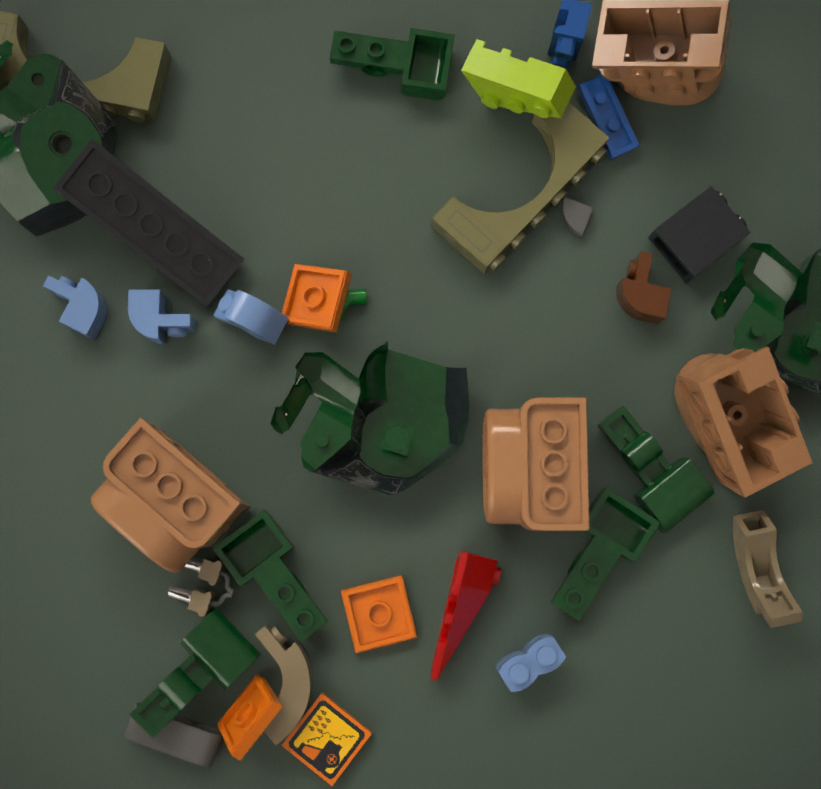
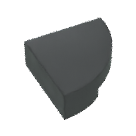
M565 197L562 203L564 220L572 233L582 237L593 207Z

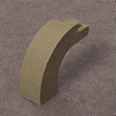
M760 510L733 516L734 548L743 585L756 614L762 613L770 628L802 622L803 612L787 588L779 568L776 553L777 529L766 512Z
M267 624L255 635L276 660L282 673V689L278 700L283 707L264 730L272 742L278 745L294 730L305 713L312 693L313 676L310 660L300 641H296L288 648L285 644L288 639L278 626L272 628L270 624Z

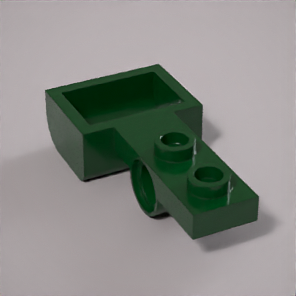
M410 28L409 40L407 42L334 30L329 58L330 64L361 68L363 73L373 77H384L387 73L403 75L401 82V93L403 95L440 100L446 94L455 35Z
M625 406L619 407L597 425L643 483L644 487L633 496L648 515L660 522L658 528L662 533H667L714 495V490L710 483L688 457L679 458L670 465L662 455L663 450L658 442L648 432L643 431Z
M608 487L603 488L589 507V531L584 532L592 537L584 550L573 561L568 570L567 577L550 603L579 621L619 557L622 556L630 562H636L660 522Z
M263 509L212 549L240 587L255 578L302 642L328 621L308 595L304 585L281 558L292 550L294 545L270 513Z
M217 608L181 641V645L191 656L171 672L129 714L151 739L213 679L225 691L261 655Z

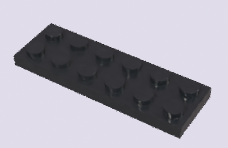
M93 139L90 140L53 187L60 195L206 307L244 261L242 256Z

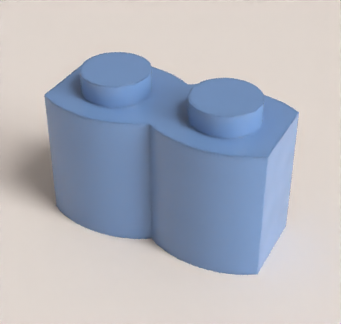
M541 634L529 640L522 651H514L505 655L495 668L510 692H517L530 686L536 680L538 674H546L558 668L566 656L553 636Z

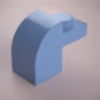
M48 276L43 287L52 294L69 301L59 322L78 333L96 340L107 315V306L103 295L84 278H81L77 284L64 276H61L59 280Z
M228 289L224 297L221 298L218 308L213 315L222 322L239 327L253 337L273 345L276 344L289 319L274 307L240 290L234 292Z
M161 290L128 291V315L135 329L147 339L155 343L165 344V332H168V336L185 337L187 332H196V320L191 314H166V296Z

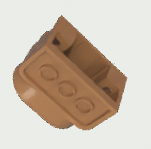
M603 0L592 67L593 69H599L606 80L617 81L625 92L637 99L679 106L699 103L716 91L723 78L733 20L730 0Z
M764 347L756 352L751 349L741 348L728 355L703 354L690 360L681 369L680 373L675 376L674 397L680 415L693 440L705 453L712 472L722 485L745 498L813 463L798 426L800 422L799 415L790 405L787 397L789 394L788 386L779 376L768 347Z
M532 398L525 402L520 409H488L484 414L482 440L483 507L486 522L489 524H520L526 530L589 531L586 398Z
M140 418L106 456L103 462V471L107 479L90 498L91 505L106 522L150 560L172 573L180 572L200 548L209 547L214 544L224 532L228 531L231 523L243 510L247 511L251 507L163 429L143 418Z

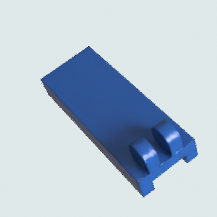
M600 74L598 77L583 82L576 87L592 123L609 137L605 149L610 160L640 146L610 81L603 78L602 74Z

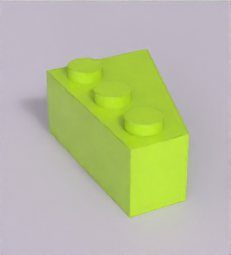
M476 39L461 71L480 96L481 102L485 106L492 109L497 107L507 108L515 113H534L541 118H548L549 116L555 118L562 117L576 88L565 68L529 57L528 61L525 62L511 57V50L503 48L501 53L487 49L485 41Z

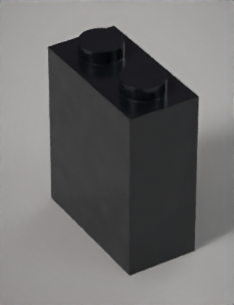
M710 186L657 227L648 238L687 284L751 232L747 229L745 220L740 215L735 214L728 206L725 196Z

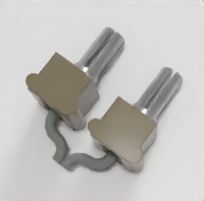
M191 558L189 562L199 565V567L187 563L185 568L197 571L199 573L198 578L209 581L211 586L221 583L224 577L225 589L229 592L223 594L219 601L215 602L217 596L215 590L205 591L196 589L188 591L170 586L169 590L171 591H168V596L189 603L187 609L198 612V615L203 617L210 614L213 607L220 606L225 598H231L234 589L230 588V578L225 573L226 566L221 560L204 559L200 561Z

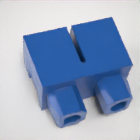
M578 0L561 1L547 53L553 56L551 64L565 68L568 71L570 61H576L584 40L592 4Z

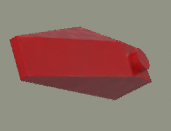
M458 551L431 667V679L438 680L488 597L492 585H498L501 567L496 566L497 560Z

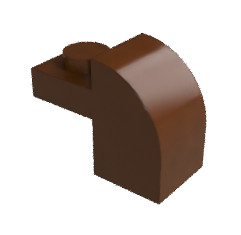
M641 251L628 264L626 277L630 279L623 278L617 284V299L621 308L632 318L659 324L666 318L671 288L647 283L653 254Z

